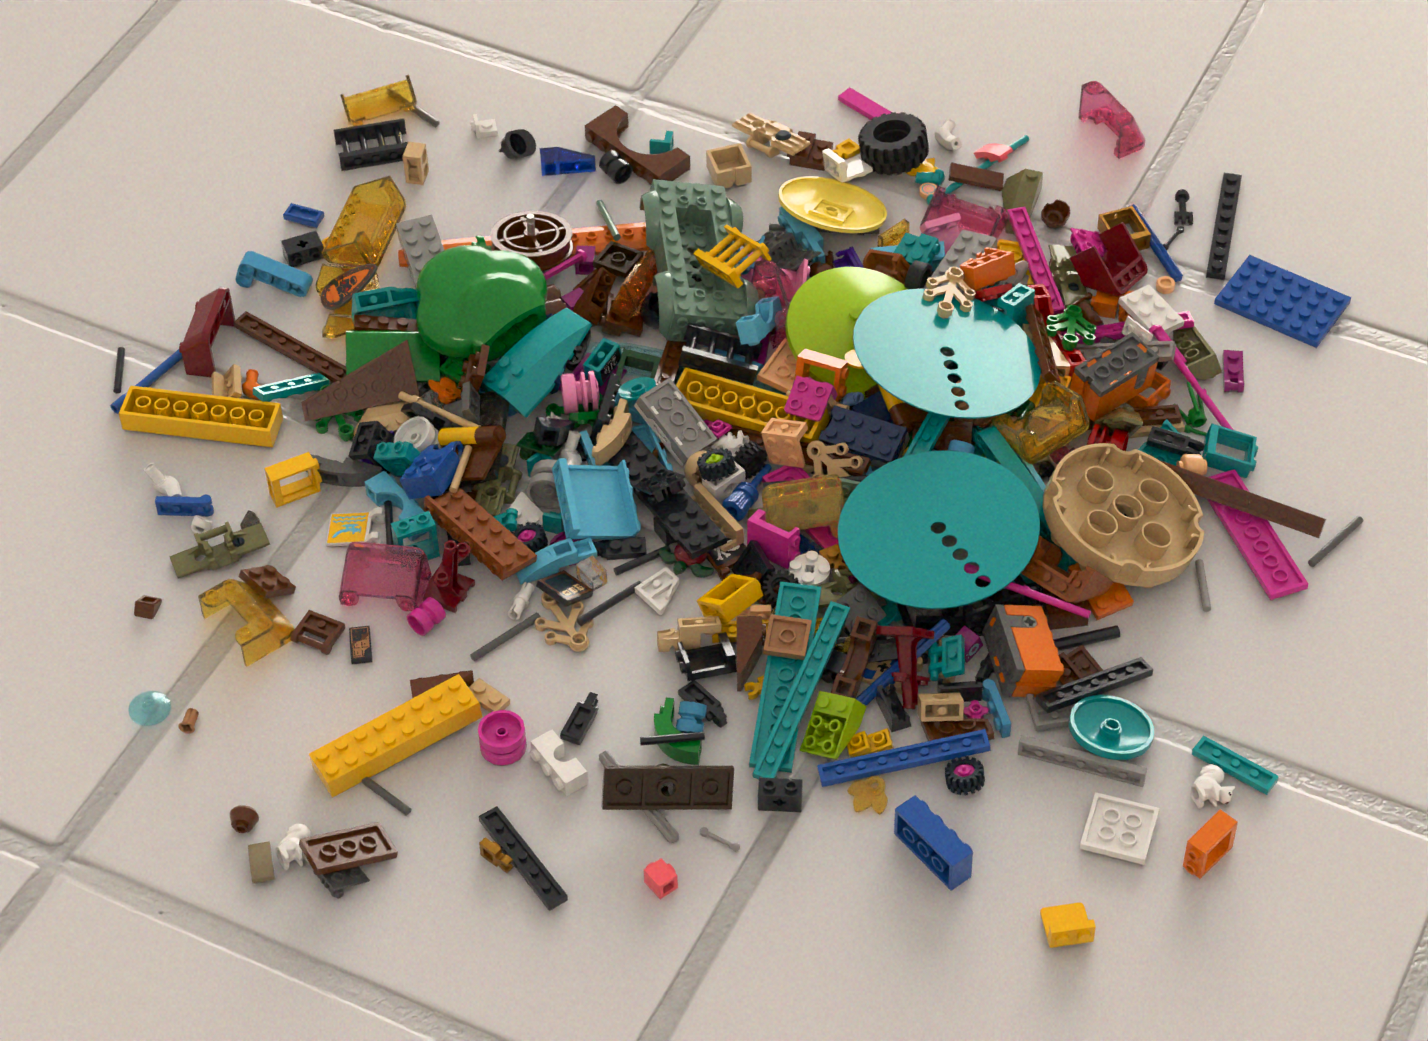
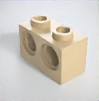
M408 142L403 154L406 183L424 185L429 172L426 144Z

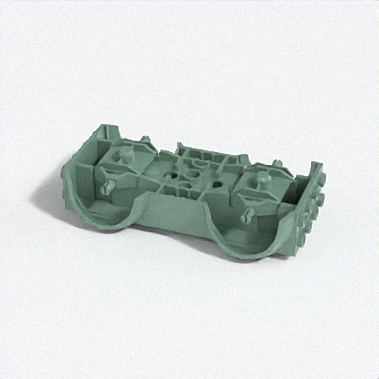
M653 179L649 192L641 195L640 210L645 211L646 245L654 250L658 274L653 277L652 284L657 286L659 332L668 341L683 342L686 341L684 336L688 323L739 336L736 322L742 316L756 315L755 304L759 301L757 288L749 280L739 277L743 285L737 289L703 268L696 257L687 250L693 249L696 251L700 249L703 252H709L729 235L724 228L726 224L732 228L736 227L742 233L743 211L734 200L726 197L724 186ZM732 241V242H731L729 245H727L721 252H719L715 257L720 256V255H721L726 249H728L735 241ZM734 252L724 262L727 263L732 257H734L737 254V252ZM692 276H699L702 281L696 282Z

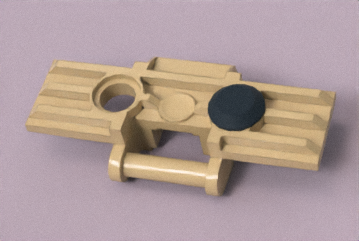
M748 113L732 124V127L750 135L746 140L747 147L755 148L770 158L780 154V150L793 156L810 145V142L805 138L794 134L792 129L776 121L764 120L752 113ZM769 140H771L770 147L763 145Z

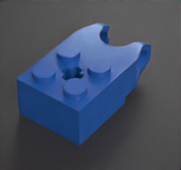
M461 441L451 442L439 449L438 444L430 445L413 460L414 462L399 479L409 500L424 498L428 495L430 497L439 496L444 493L454 478L464 450ZM456 446L458 448V455L456 452H454Z

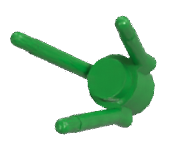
M1187 382L1194 407L1188 411V416L1180 408L1179 411L1187 425L1191 424L1192 427L1198 428L1207 421L1203 401L1197 394L1198 407L1191 384Z

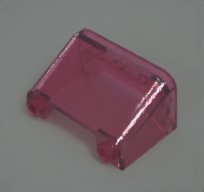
M1091 81L1081 86L1078 118L1082 122H1086V119L1094 120L1095 124L1104 122L1119 137L1116 140L1117 147L1114 148V155L1120 159L1143 149L1145 137L1133 115L1098 81Z
M936 187L920 226L926 221L959 212L961 220L957 223L960 233L962 230L998 239L1009 219L1004 207L996 205L995 210L991 206L985 208L957 199L955 194H946V188Z
M773 261L755 262L751 283L757 289L762 290L765 297L770 295L779 296L782 310L778 311L774 318L776 330L774 336L770 339L774 349L778 348L784 338L787 339L785 327L786 314L795 291L789 276Z
M364 542L350 543L346 551L339 590L340 604L346 606L356 605L359 601V596L396 599L397 605L403 611H413L415 608H419L432 576L425 552L420 548Z

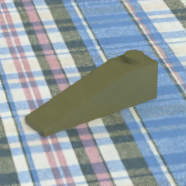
M1024 169L1006 179L1002 189L1005 233L1014 234L1007 215V209L1026 207L1029 218H1031L1042 189L1043 172Z
M1195 326L1173 330V341H1175L1176 347L1187 360L1185 365L1195 378L1207 380L1222 373L1216 353Z
M1123 406V408L1119 407L1097 419L1092 424V428L1097 423L1101 424V430L1108 426L1110 433H1113L1116 428L1129 431L1130 438L1142 427L1143 421L1140 414L1134 411V408Z

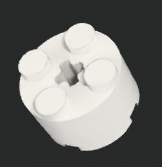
M808 551L795 557L790 562L789 575L793 573L794 579L798 578V583L812 586L830 583V564L823 556L818 555L816 551Z

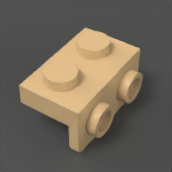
M233 364L224 375L217 372L212 373V395L240 398L242 396L240 366Z

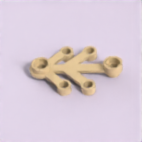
M950 267L943 276L927 279L926 287L928 289L924 290V300L933 301L935 296L945 293L944 300L940 301L937 307L938 315L941 318H948L952 315L954 306L951 301L953 296L961 303L960 309L963 312L971 311L973 305L971 301L974 299L976 292L963 281V271L958 267ZM949 282L948 285L937 287L938 284ZM956 284L964 291L963 294L955 287Z
M812 441L807 447V454L814 462L815 474L812 476V479H816L817 475L825 478L822 471V462L827 465L828 478L837 477L836 475L847 477L850 475L841 467L851 466L854 469L859 468L863 465V459L860 456L847 459H832L827 455L830 453L846 454L849 450L846 443L825 446L821 441ZM840 446H843V448H844V451H843V452H841V451L839 450V447H840ZM815 447L818 449L817 454L814 453ZM854 459L858 460L857 466L854 464ZM836 485L827 488L826 494L828 497L836 496ZM831 489L835 490V495L831 494Z
M544 592L541 595L542 605L546 609H550L559 622L539 617L535 620L536 630L545 631L546 629L566 632L569 635H558L554 631H548L545 633V643L548 645H554L557 642L567 644L573 651L577 652L586 650L589 646V638L586 635L589 628L593 627L594 620L592 619L590 622L582 625L579 632L574 629L578 616L584 612L583 603L579 601L572 604V610L567 619L557 605L558 601Z

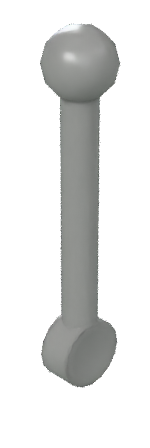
M702 827L700 829L701 836H709L729 847H732L733 851H738L740 849V845L738 843L733 844L715 834H712L708 832V828Z

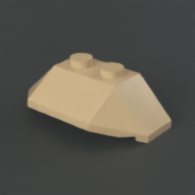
M403 400L367 408L359 423L379 421L388 431H393L396 434L399 427L410 419L400 411L403 405L408 404V402ZM358 425L356 426V428H355V430H354V433H353V434H354V437H355V434H356Z

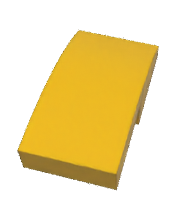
M888 728L869 735L865 731L854 734L847 744L850 757L894 749Z

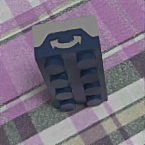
M835 405L830 413L832 420L825 431L822 430L818 438L825 446L846 443L849 448L847 453L870 458L871 465L879 468L899 459L910 440L907 428ZM840 446L839 450L842 452L844 451L843 446Z

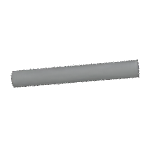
M1198 559L1195 561L1202 607L1203 611L1208 612L1211 610L1205 569L1203 560Z

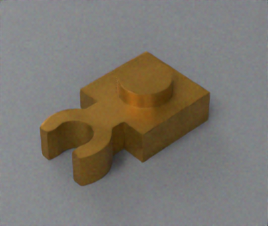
M838 544L819 551V555L829 562L830 569L837 568L841 570L848 568Z
M486 837L479 842L481 856L497 867L499 865L506 873L514 868L510 864L513 859L506 854L504 855L501 852V847L496 842H491Z

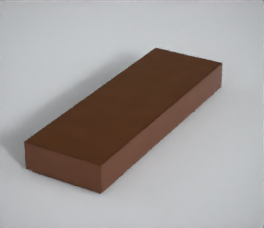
M952 162L950 164L949 181L1002 191L1004 173Z

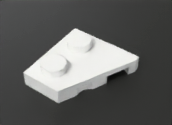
M520 492L509 507L518 511L516 519L517 528H520V524L525 526L527 522L530 525L532 522H536V525L539 523L543 527V512L523 492Z
M665 567L637 585L635 593L659 615H662L679 585V578Z

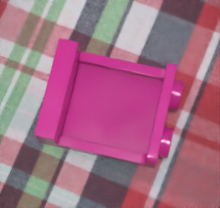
M758 509L747 520V545L751 540L758 541L769 561L788 569L790 562L800 555V528L795 527L791 532L780 529L765 522L766 512Z

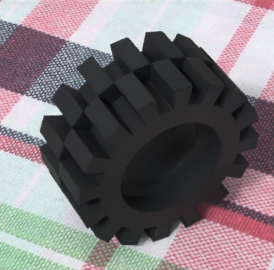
M754 441L746 442L744 447H739L740 450L736 451V456L733 457L734 461L745 470V480L751 479L752 475L755 477L757 475L756 472H760V468L764 467V462L767 461L766 457L768 455L766 451Z
M778 570L777 574L773 571L771 576H766V580L763 582V600L766 599L765 603L767 605L771 603V608L774 609L777 604L778 594L773 591L775 586L780 585V582L800 584L797 577L794 579L793 573L788 575V571L785 570L784 574H782L781 570Z

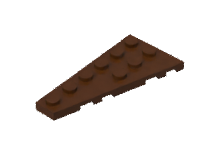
M408 340L302 401L305 421L403 401L398 398L401 391L420 397Z

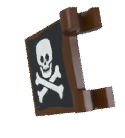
M727 538V543L732 541L731 538ZM744 543L726 552H723L719 547L707 552L706 559L717 571L721 581L729 576L728 574L731 573L729 568L734 566L747 547Z

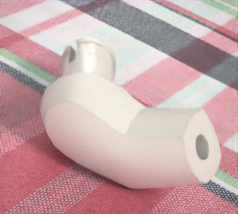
M949 118L945 120L942 127L936 129L935 138L947 150H958L962 147V142L959 137L951 134L956 124Z
M569 431L565 447H562L560 450V458H566L568 465L582 464L581 456L576 450L581 434L575 431Z
M154 462L144 468V472L154 482L153 487L157 491L167 496L182 497L180 484L174 477L163 475Z

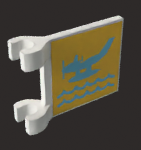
M377 507L370 512L331 514L326 546L368 545L372 548H380L382 540L379 539V532H371L372 521L378 524L385 523L383 508Z

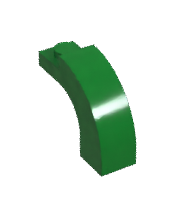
M666 697L664 706H660L659 714L654 713L655 736L682 733L672 724L675 712L674 698ZM702 740L658 744L659 748L673 760L684 764L699 765Z

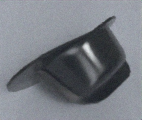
M524 129L509 131L501 141L499 153L503 152L509 159L530 156L536 150L535 139L531 133Z

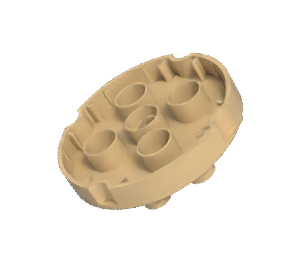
M1108 443L1079 447L1065 455L1058 463L1044 489L1043 511L1051 531V539L1079 563L1082 571L1086 570L1085 568L1088 565L1113 582L1153 588L1155 585L1169 582L1182 574L1201 547L1204 531L1199 527L1198 523L1203 517V513L1195 495L1171 468L1158 459L1137 449L1123 451L1117 448L1115 444Z

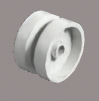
M417 416L410 418L399 427L394 436L393 443L397 441L410 442L420 453L433 444H438L439 449L442 448L438 442L439 431L425 417Z

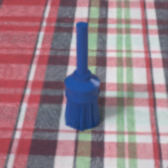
M765 464L751 483H739L732 491V494L722 502V506L737 522L744 519L749 508L758 500L759 493L757 487L762 482V477L771 471V465Z

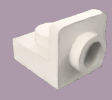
M473 114L474 121L470 122L472 132L475 131L476 138L498 136L495 119L478 121L477 114Z

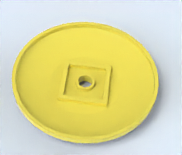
M799 177L785 182L780 187L778 193L781 206L789 214L802 222L828 231L840 233L870 232L880 228L885 223L887 216L886 207L872 193L848 182L841 183L837 179Z

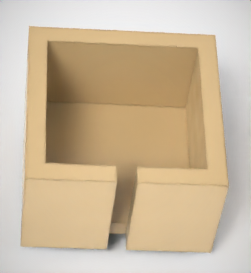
M741 143L706 150V167L715 185L729 188L733 187V184L738 186L752 182V166Z

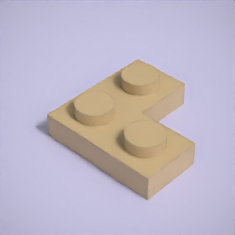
M480 678L469 686V689L479 701L480 706L490 713L504 710L510 705L508 697Z

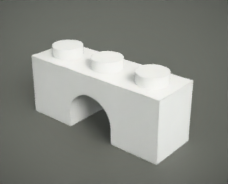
M553 729L531 741L530 755L532 759L541 764L543 772L546 776H550L553 779V783L559 791L562 790L568 796L588 785L587 771L576 757L567 762L558 761L565 756L564 743Z

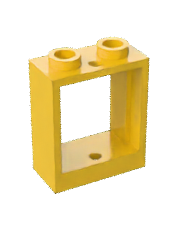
M309 452L264 468L269 495L276 508L321 491L320 483L322 479L317 471L320 469L317 459H313ZM307 470L308 477L282 487L280 486V480Z
M731 574L696 601L704 617L719 616L720 621L729 623L764 595L761 591V585L756 578Z

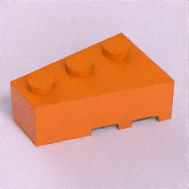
M986 247L983 254L980 252L976 254V259L970 258L960 265L964 275L963 281L974 291H979L982 287L993 286L995 282L1008 280V277L1015 275L1014 253Z

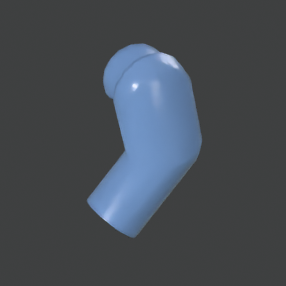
M861 392L848 393L841 400L840 404L854 406L863 401L864 395Z

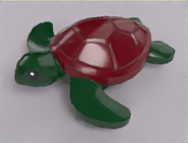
M679 544L676 545L674 553H670L663 547L659 549L661 560L668 565L674 564L673 571L675 575L684 573L687 568H690L697 577H708L714 572L713 568L700 565L707 558V553L691 559Z

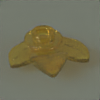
M871 776L866 781L860 780L851 784L847 792L855 796L853 800L855 812L863 811L872 806L879 815L883 813L887 806L888 798L884 793L886 785L881 777ZM877 783L878 787L871 788V785Z

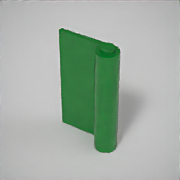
M346 330V376L405 340H408L417 382H428L429 379L440 382V357L438 352L432 350L424 343L418 331Z

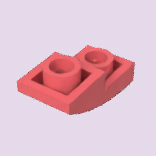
M987 144L975 151L974 155L976 159L984 157V159H989L990 162L997 160L1002 162L1008 158L1007 155L1013 150L1011 147L1003 144Z

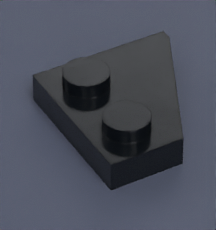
M416 402L404 404L400 410L409 418L425 417L438 431L442 428H450L453 423Z

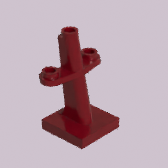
M454 541L444 543L442 562L420 592V600L424 601L428 597L434 598L442 605L443 609L456 613L457 605L460 601L464 602L469 588L475 586L474 579L458 573V563L470 554L471 548L468 544L462 542L456 545Z
M877 626L876 634L896 639L899 672H891V675L894 677V681L901 682L903 709H916V705H918V685L928 686V682H930V677L917 676V644L921 639H934L935 631L908 626Z

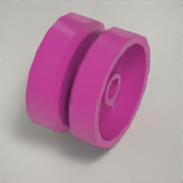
M498 710L487 714L480 721L478 726L481 754L486 761L494 765L504 766L513 764L525 754L527 747L526 733L521 717L512 711Z

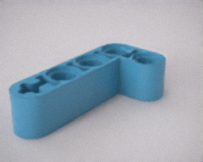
M253 251L245 253L238 266L235 278L236 283L241 287H250L253 280L256 279L299 297L307 295L313 282L310 274Z

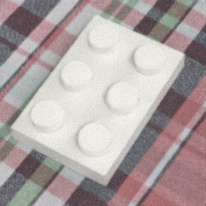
M1146 285L1119 298L1118 303L1135 321H1138L1148 331L1151 326L1156 324L1162 326L1166 333L1184 325L1185 321L1150 285Z

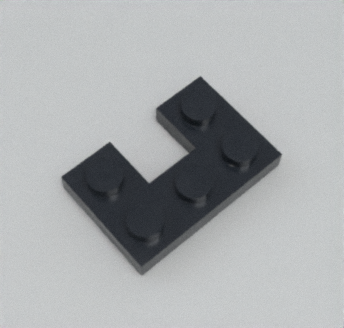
M611 373L598 407L599 412L590 434L591 441L592 438H597V434L601 432L603 425H608L611 415L608 414V411L613 409L614 398L620 384H617L618 375Z

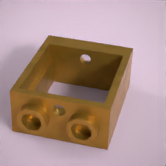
M1133 206L1099 214L1097 228L1100 233L1122 222L1124 224L1129 223L1134 231L1130 235L1138 250L1150 247L1151 234Z

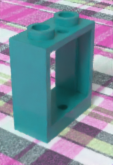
M1211 424L1205 435V447L1202 457L1206 459L1208 467L1224 472L1235 469L1239 476L1247 478L1250 471H1254L1257 460H1254L1258 452V446L1256 445L1257 437ZM1217 443L1245 451L1244 461L1216 453Z
M429 511L391 523L395 556L402 569L440 557L437 528ZM429 531L428 539L404 546L403 539Z

